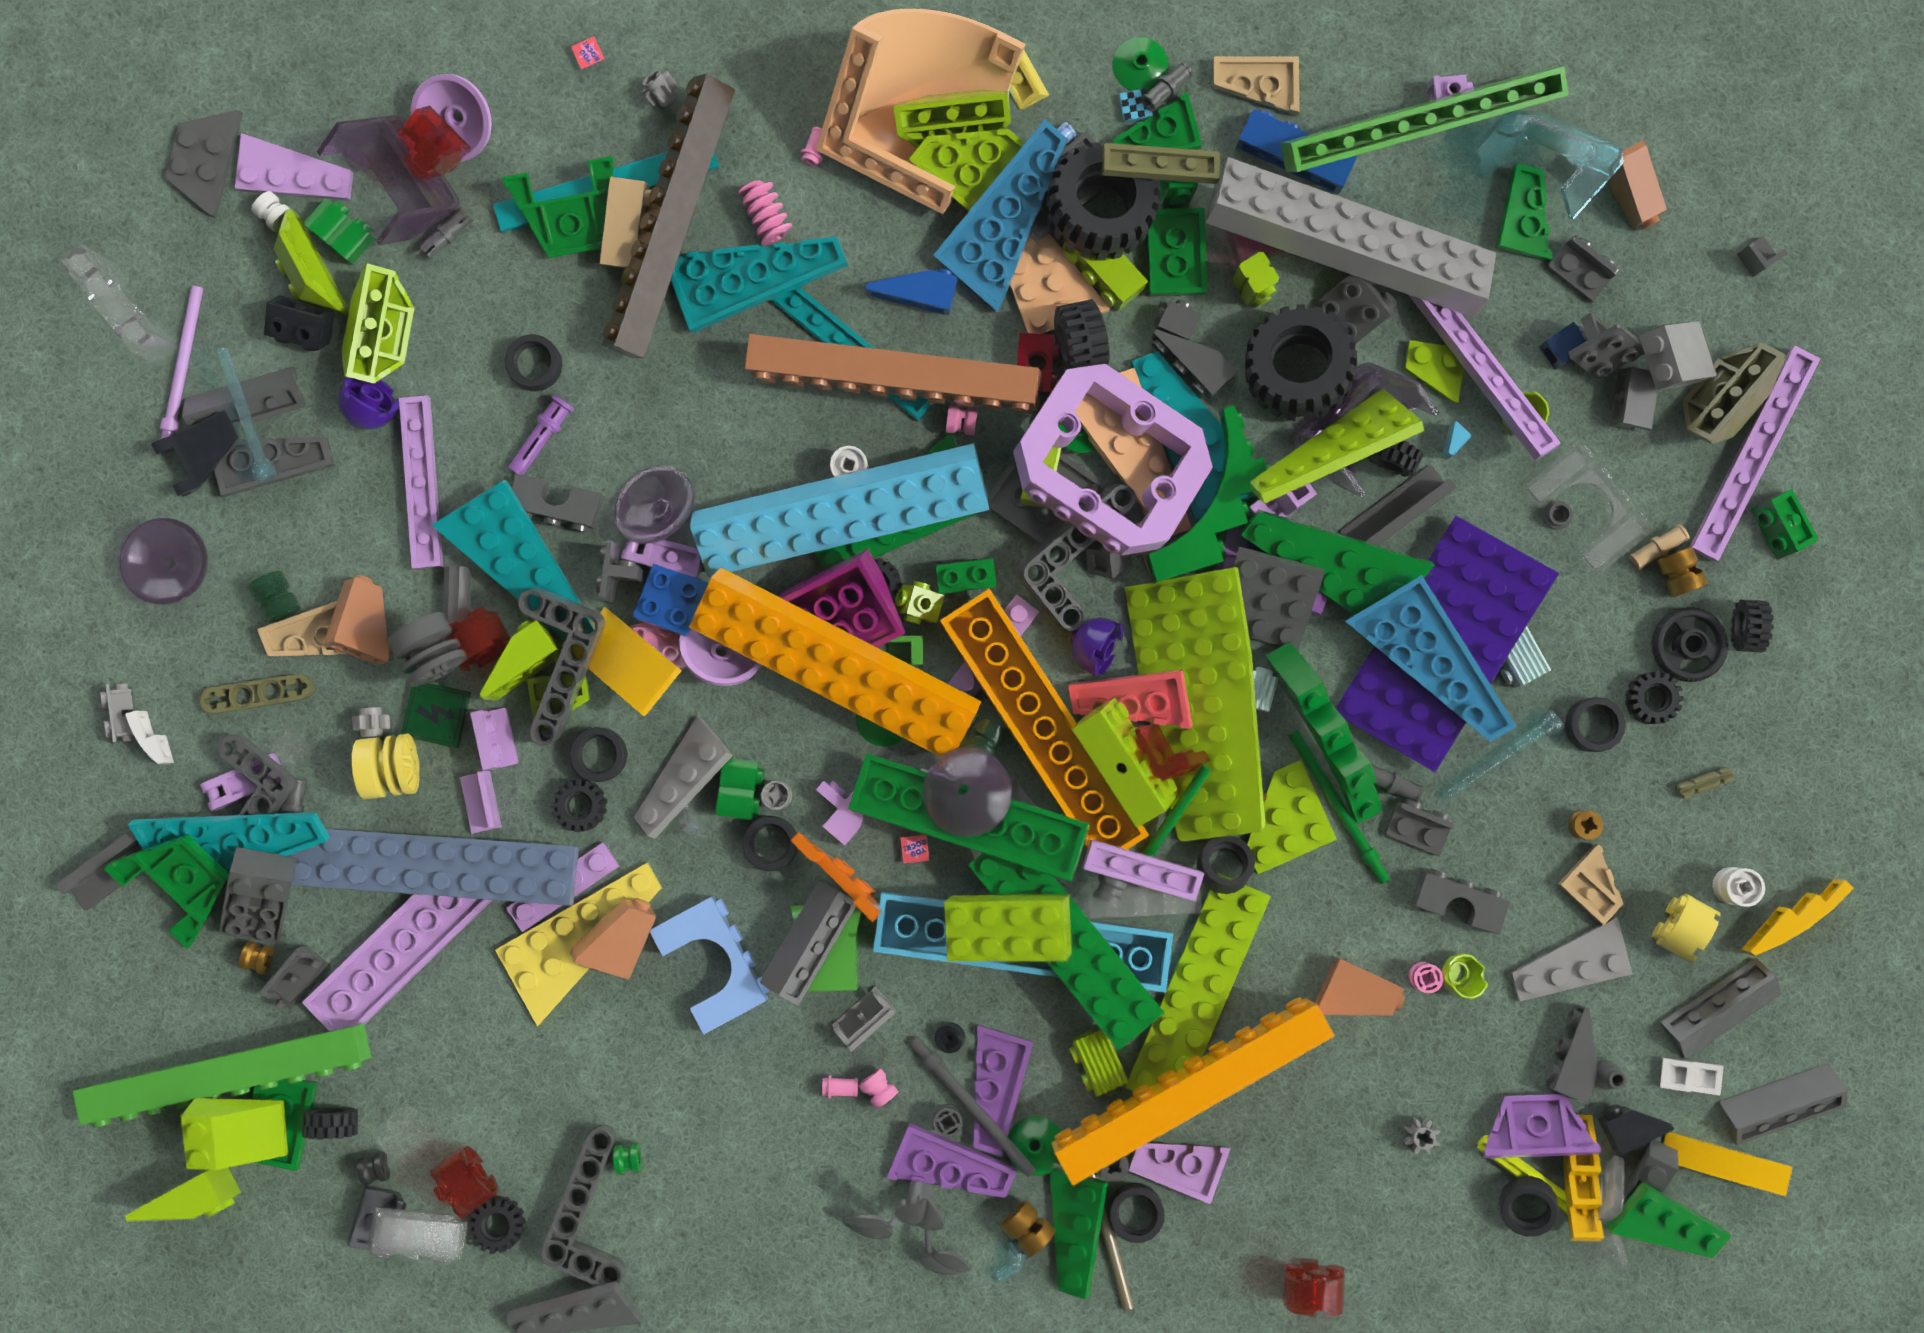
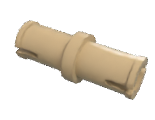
M1678 524L1662 536L1651 538L1649 544L1631 553L1629 558L1636 569L1641 570L1659 557L1664 558L1668 556L1670 550L1689 540V534L1682 525Z

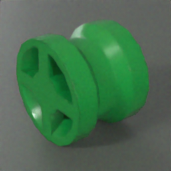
M632 1143L630 1147L614 1146L613 1164L616 1175H623L625 1171L641 1172L642 1159L639 1143Z

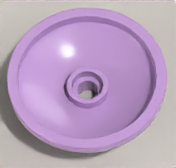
M439 74L425 80L416 90L411 104L412 125L419 141L431 154L444 161L463 162L476 157L482 152L491 134V114L485 98L475 85L458 75ZM459 111L463 115V120H460L458 117Z
M693 629L690 630L687 637L680 635L679 651L685 666L693 675L709 684L718 686L740 684L754 676L762 666L754 660ZM724 650L726 655L719 656L716 651Z

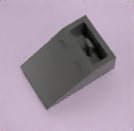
M237 847L229 873L219 934L279 944L297 858Z

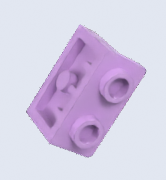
M500 708L492 711L480 710L471 712L482 769L494 770L518 764L519 760L508 710Z

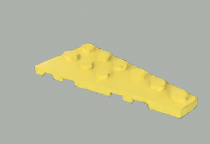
M649 863L642 865L495 950L537 1026L543 1022L590 969L574 963L570 954L572 947L622 899L626 898L634 901V898H639L649 903L662 889Z

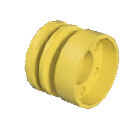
M409 733L400 734L397 738L395 735L386 736L384 744L379 737L355 741L352 750V771L356 789L363 800L386 797L388 790L394 796L402 795L403 792L406 795L417 792L420 780L419 759L416 745Z

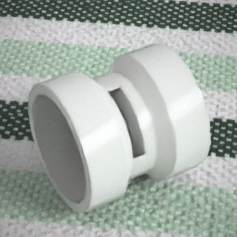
M271 191L261 194L251 208L258 218L266 220V225L273 232L280 230L285 211L290 209L287 205H281L279 198Z

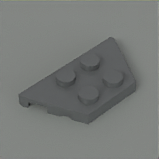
M239 110L179 123L165 178L212 217L217 216L243 116V113Z

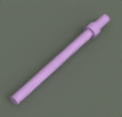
M191 286L166 416L162 418L160 430H162L161 439L178 433L180 421H177L203 294V288L198 286Z

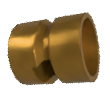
M1692 546L1656 560L1661 574L1668 577L1666 586L1671 598L1708 584L1703 570L1696 568L1698 558Z
M1026 1199L1014 1208L1018 1212L1015 1216L1010 1212L1005 1217L1000 1228L1010 1239L1017 1238V1246L1028 1257H1032L1050 1241L1056 1229L1045 1218H1038V1211Z

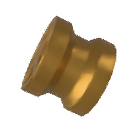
M1581 810L1571 815L1568 827L1574 837L1591 840L1601 834L1603 821L1597 813Z
M248 941L241 952L239 968L243 970L254 969L257 974L265 975L270 968L274 948L268 945L260 947L256 942Z

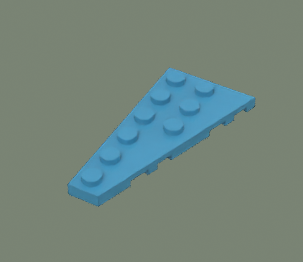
M1046 119L933 254L997 312H999L1048 191L1053 173L1059 164L1068 138Z
M1422 575L1345 621L1490 742L1517 727Z

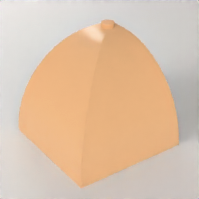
M896 9L880 12L863 19L851 30L816 150L944 214L954 199L952 194L955 186L918 168L909 160L917 148L897 135L893 106L929 95L981 89L1008 92L1026 44L975 20L935 10Z

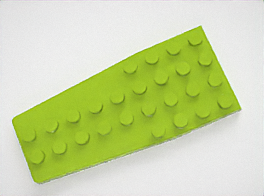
M1238 567L1168 579L1156 584L1151 582L1125 587L1138 674L1183 669L1193 724L1191 729L1181 728L1178 725L1167 724L1165 726L1150 722L1158 757L1161 762V769L1166 776H1170L1177 786L1176 792L1178 795L1170 805L1171 810L1202 764L1212 770L1207 780L1175 824L1178 839L1184 842L1262 831L1265 828L1253 662Z

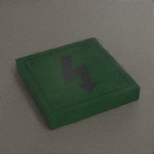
M431 683L415 687L411 686L401 734L409 733L416 740L459 748L471 692Z

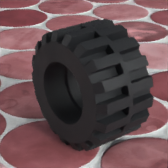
M1089 299L1057 306L1054 314V331L1056 343L1059 345V356L1065 371L1067 369L1100 364L1108 365L1110 350L1107 330L1102 313L1094 300Z

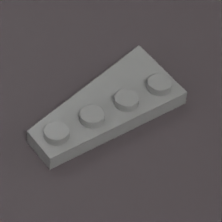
M699 716L692 723L634 816L647 836L653 839L665 829L733 756L709 725Z
M1618 917L1609 919L1605 925H1599L1510 972L1517 1001L1519 1002L1633 974Z

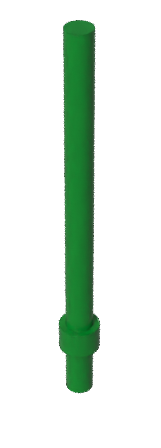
M1299 730L1288 735L1359 849L1361 853L1359 856L1364 865H1369L1380 884L1387 882L1390 877L1380 863V855L1375 847L1371 848Z

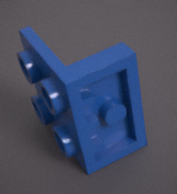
M653 563L633 616L637 620L687 637L691 630L689 628L690 623L708 586V582Z

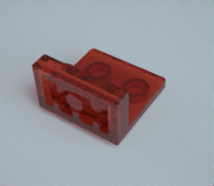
M1158 724L1142 726L1134 730L1137 736L1135 740L1139 749L1144 753L1146 752L1151 762L1150 769L1156 778H1160L1161 782L1181 778L1210 761L1205 751L1194 753L1193 749L1185 753L1181 751L1174 754Z

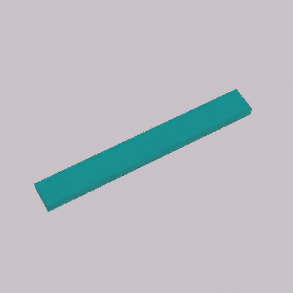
M715 151L707 172L720 168ZM667 152L616 167L613 170V177L645 181L650 185L649 189H653L659 178V166L666 158ZM589 175L536 191L534 196L535 201L540 202L592 192L594 189L591 176ZM514 198L493 204L502 233L530 225L515 203Z
M801 287L771 299L774 304L822 343L875 349ZM888 393V397L917 421L921 419L933 404L929 403L928 399L924 397H917L916 401L899 399V396L896 394Z

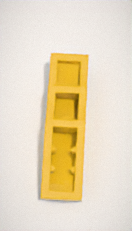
M1833 879L1820 895L1806 893L1792 910L1786 907H1778L1741 950L1745 954L1756 956L1784 944L1809 929L1831 912L1854 887L1846 880Z
M1576 1114L1580 1116L1583 1122H1586L1584 1123L1586 1131L1593 1141L1597 1143L1593 1116ZM1599 1154L1563 1156L1566 1206L1571 1241L1601 1242L1604 1235L1599 1210L1603 1205L1598 1175L1601 1173Z
M1672 1132L1665 1134L1663 1144L1678 1151V1166L1786 1196L1793 1167Z

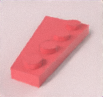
M1183 669L1076 682L1068 686L1073 714L1086 715L1115 697L1118 703L1121 702L1128 710L1130 721H1147L1165 726L1167 724L1178 725L1181 728L1189 729L1193 726Z

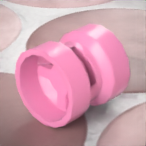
M949 404L946 433L954 434L960 431L964 432L965 435L974 436L978 408L961 409L959 406Z
M1417 962L1409 970L1408 978L1410 984L1421 992L1434 993L1442 986L1443 974L1433 964Z
M881 1068L858 1085L863 1093L872 1096L870 1103L875 1110L883 1106L898 1093L893 1084H887L886 1074Z

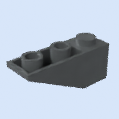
M1160 330L1153 332L1151 338L1152 340L1156 339L1152 343L1154 349L1159 351L1162 356L1171 351L1178 358L1172 363V367L1182 377L1189 371L1193 374L1191 377L1193 384L1191 386L1202 398L1206 395L1211 399L1238 372L1218 350Z
M1577 1004L1579 1011L1572 1009L1566 1020V1025L1576 1029L1573 1039L1562 1036L1556 1045V1052L1566 1056L1565 1060L1556 1059L1555 1064H1550L1546 1071L1545 1079L1548 1081L1547 1087L1587 1103L1598 1075L1590 1009Z
M1656 1140L1645 1144L1610 1220L1642 1182L1661 1193L1665 1192L1678 1171L1677 1150Z

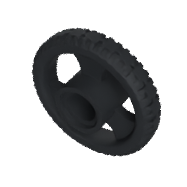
M1695 607L1674 610L1665 615L1655 627L1651 640L1654 659L1659 668L1669 674L1671 678L1683 682L1705 680L1718 672L1727 658L1729 643L1726 630L1718 618L1706 610ZM1695 619L1703 621L1710 627L1715 636L1716 643L1710 644L1708 636L1703 631L1693 628ZM1674 623L1679 628L1680 633L1676 634L1672 640V652L1665 653L1663 645L1664 636L1667 629ZM1688 637L1694 642V650L1692 652L1685 645ZM1704 656L1710 663L1702 670L1696 672L1680 670L1683 660Z

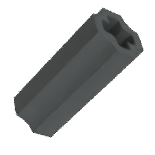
M446 566L444 567L443 614L450 625H470L471 568Z

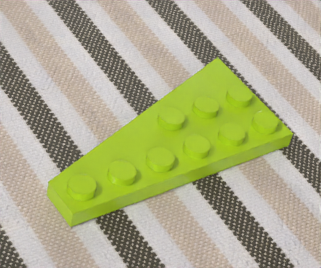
M1382 388L1250 481L1252 491L1265 504L1423 432L1422 420Z

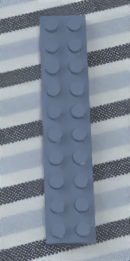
M326 829L330 836L327 842L291 855V857L297 858L292 881L294 886L573 906L579 847Z

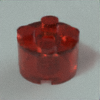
M480 607L473 610L469 614V618L462 622L451 623L452 632L445 638V641L459 640L460 646L456 650L462 649L467 655V659L459 665V668L462 671H470L469 665L477 663L480 668L501 657L511 637L497 612L486 611L485 607Z
M470 1146L461 1147L430 1170L431 1176L437 1184L434 1188L436 1197L442 1203L447 1201L460 1219L472 1213L498 1193V1184L494 1175L491 1174L487 1177L486 1171L480 1164L483 1162L482 1158Z
M1301 1259V1265L1294 1263L1286 1264L1283 1300L1284 1306L1286 1305L1288 1311L1316 1317V1312L1326 1311L1325 1317H1334L1343 1313L1345 1284L1343 1266H1318L1319 1261L1314 1259Z

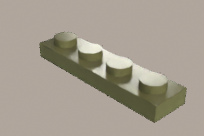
M1104 143L1102 148V175L1217 184L1220 180V152Z

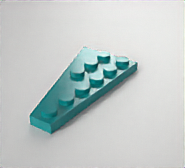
M835 236L806 239L802 242L788 244L778 242L769 246L749 245L720 248L711 252H687V254L679 255L671 281L688 328L694 334L845 268L849 264L840 240Z
M1156 351L1133 360L1131 364L1135 368L1142 389L1203 430L1212 469L1189 506L1194 520H1198L1211 503L1220 481L1224 461L1222 426L1161 353ZM1165 446L1172 466L1175 468L1182 456ZM1251 493L1240 497L1241 501H1246L1256 497V495Z
M507 480L500 482L432 524L436 530L517 600L526 590L539 587L582 605ZM532 594L529 599L530 605L534 609H539L540 599L537 595ZM558 606L556 610L557 617L566 621L568 617L566 608ZM585 617L583 620L585 630L593 632L595 624L591 618ZM548 625L554 632H556L561 638H563L566 641V638L568 636L567 632L560 630L556 627H553L551 625Z
M316 812L134 819L128 824L143 850L189 834L228 874L230 873L237 847L289 856L325 843L330 837Z

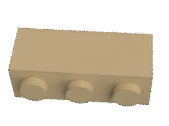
M610 177L600 264L623 269L629 266L632 257L631 248L634 242L638 240L641 231V219L650 205L649 195L652 190L649 189L650 185L645 181Z

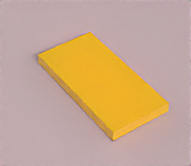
M604 607L600 614L604 617L605 627L588 669L635 710L646 716L682 670L618 616ZM574 644L572 649L574 656L582 659L584 657V649L580 645Z

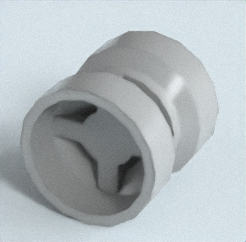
M771 781L763 787L761 799L764 805L770 809H783L791 802L792 790L785 782Z

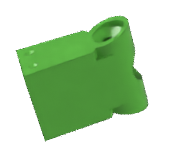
M791 905L794 922L804 905ZM857 906L807 991H855L859 988L858 929L862 911Z

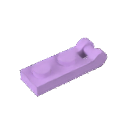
M627 531L625 539L628 541L625 550L621 552L620 559L650 567L654 563L698 579L702 560L697 548ZM639 543L645 544L643 555L636 553Z
M272 753L269 755L280 764L277 754ZM260 759L251 762V769L259 774L263 768ZM237 769L200 784L202 792L207 793L210 802L207 804L210 812L251 796L258 787ZM281 778L274 779L277 784L282 781ZM221 786H223L224 791L226 793V795L222 797L218 790V788Z

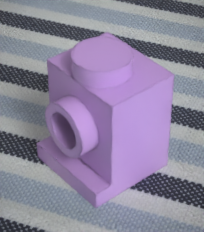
M1466 74L1447 77L1433 76L1428 84L1429 101L1457 94L1452 93L1450 88H1456L1457 93L1474 89L1473 83L1467 82Z

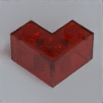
M431 106L415 109L397 133L404 141L405 146L410 150L404 161L410 166L412 173L424 181L453 172L471 148Z

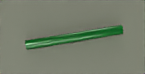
M1202 764L1141 854L1151 857L1155 855L1211 774L1212 770L1208 766Z

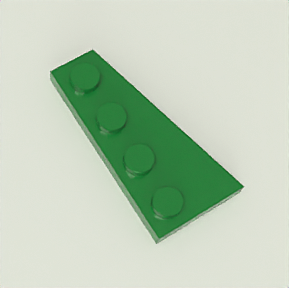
M1056 1167L1050 1172L1053 1223L1056 1229L1054 1237L1058 1291L1085 1300L1090 1297L1108 1182L1087 1177L1072 1185L1065 1170Z
M1644 1182L1639 1185L1605 1226L1614 1235L1709 1258H1714L1732 1237L1726 1229Z

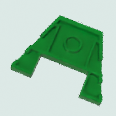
M614 156L587 160L594 191L551 200L535 201L529 172L502 177L503 183L510 191L515 203L527 219L532 231L549 258L602 248L610 177H613Z
M189 834L116 859L104 868L122 887L142 871H145L171 896L187 914L168 931L186 949L194 943L229 878V874Z

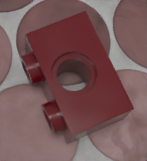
M1019 333L1017 365L1030 367L1029 363L1033 359L1042 360L1045 368L1040 371L1042 375L1040 396H1049L1050 389H1054L1056 386L1057 372H1052V361H1058L1059 345L1054 344V335Z

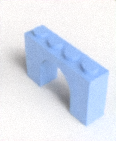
M715 896L650 930L662 956L697 939L714 941L727 952L731 961V976L727 985L720 992L690 1008L703 1035L765 1002L768 999L766 993L770 992L768 988L760 983L762 976L758 978L753 970L756 963L749 950L744 952L739 943L743 940L740 931L735 924L730 926L725 917L729 914L722 899L717 900Z

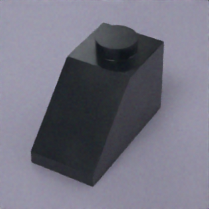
M1614 1105L1603 1111L1604 1116L1598 1118L1613 1151L1620 1155H1624L1675 1130L1669 1122L1625 1106L1620 1107V1105Z

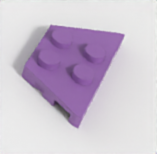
M1565 1094L1504 1096L1484 1149L1483 1159L1594 1155L1601 1153V1147L1593 1141L1586 1131V1125L1580 1116L1574 1113L1572 1105Z

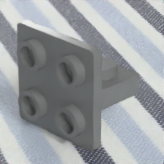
M1592 313L1581 318L1584 327L1582 336L1585 343L1568 352L1569 357L1596 379L1610 375L1613 371L1637 360L1645 354L1641 341L1621 324H1616L1610 328Z
M607 540L606 547H602L600 551V564L603 565L602 576L597 577L596 593H599V599L615 604L617 582L645 585L647 573L641 570V566L636 565L635 562L621 560L622 547L613 541Z

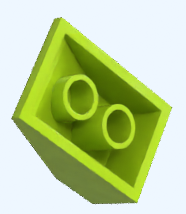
M531 619L517 628L518 633L511 637L480 692L482 699L499 700L527 681L528 677H533L559 658L563 645L548 625L538 620L533 622Z
M195 1098L181 1116L187 1169L219 1170L282 1157L288 1153L283 1101Z
M229 1168L208 1170L125 1215L127 1221L195 1219L204 1213L209 1218L234 1204L233 1197L240 1194L241 1191Z

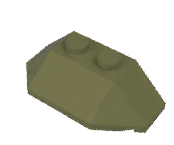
M1760 342L1752 345L1751 348L1738 350L1719 357L1713 364L1717 376L1697 383L1682 400L1687 432L1710 444L1733 438L1771 394L1786 359V354Z

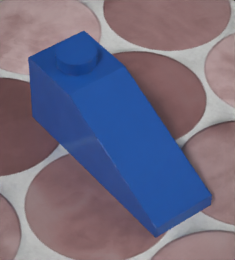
M938 268L937 271L926 270L867 283L866 293L868 296L950 316L958 277L953 276L954 273L947 269Z

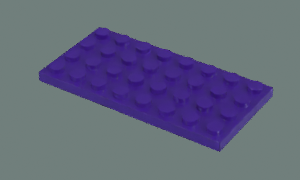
M1455 516L1428 559L1435 566L1424 579L1491 684L1559 573L1462 518ZM1375 646L1336 706L1337 711L1346 721L1434 773L1467 723Z

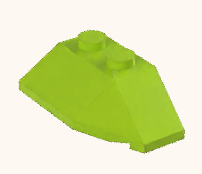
M981 89L929 95L893 106L897 135L908 141L915 148H918L927 136L1006 129L1011 123L1008 92Z
M291 208L286 210L273 249L278 257L275 260L278 269L284 276L287 275L291 282L288 285L290 292L296 300L301 299L303 302L334 310V313L348 316L349 308L303 221Z
M368 263L364 265L351 297L342 345L344 377L374 384L405 362L414 306L399 282L396 272Z

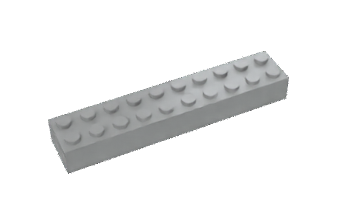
M1230 157L1227 158L1220 170V180L1214 185L1206 218L1207 224L1474 317L1489 300L1496 252Z

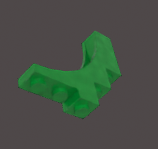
M1234 405L1223 408L1219 413L1224 435V461L1214 497L1200 520L1184 536L1169 546L1152 552L1145 557L1154 584L1222 563L1224 561L1223 556L1226 555L1225 547L1222 540L1217 539L1216 535L1242 527L1248 523L1247 518L1250 517L1247 503L1241 501L1240 497L1254 493L1250 481L1269 469L1271 465L1265 463L1264 457L1252 460L1251 456L1254 455L1253 446L1249 439L1245 440L1242 428H1245L1244 419L1240 411L1236 412Z
M1291 642L1265 655L1269 668L1273 671V676L1279 678V685L1297 709L1329 764L1356 823L1360 824L1383 811L1374 785L1377 780L1372 765L1353 742L1348 724L1330 702L1321 678Z

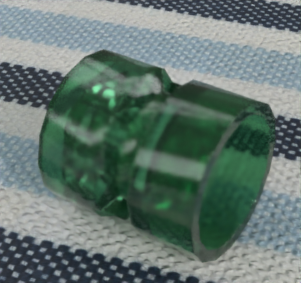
M275 571L263 575L247 586L254 602L261 604L259 611L266 624L279 622L290 613L293 615L301 609L295 594L288 592L290 585L283 571Z
M979 714L971 726L973 734L966 735L958 749L990 768L998 755L996 748L1003 747L1011 732Z

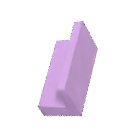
M479 771L476 774L460 777L471 833L501 828L502 825L490 771Z

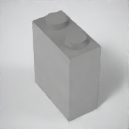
M1699 321L1665 325L1639 336L1656 391L1690 386L1717 376Z

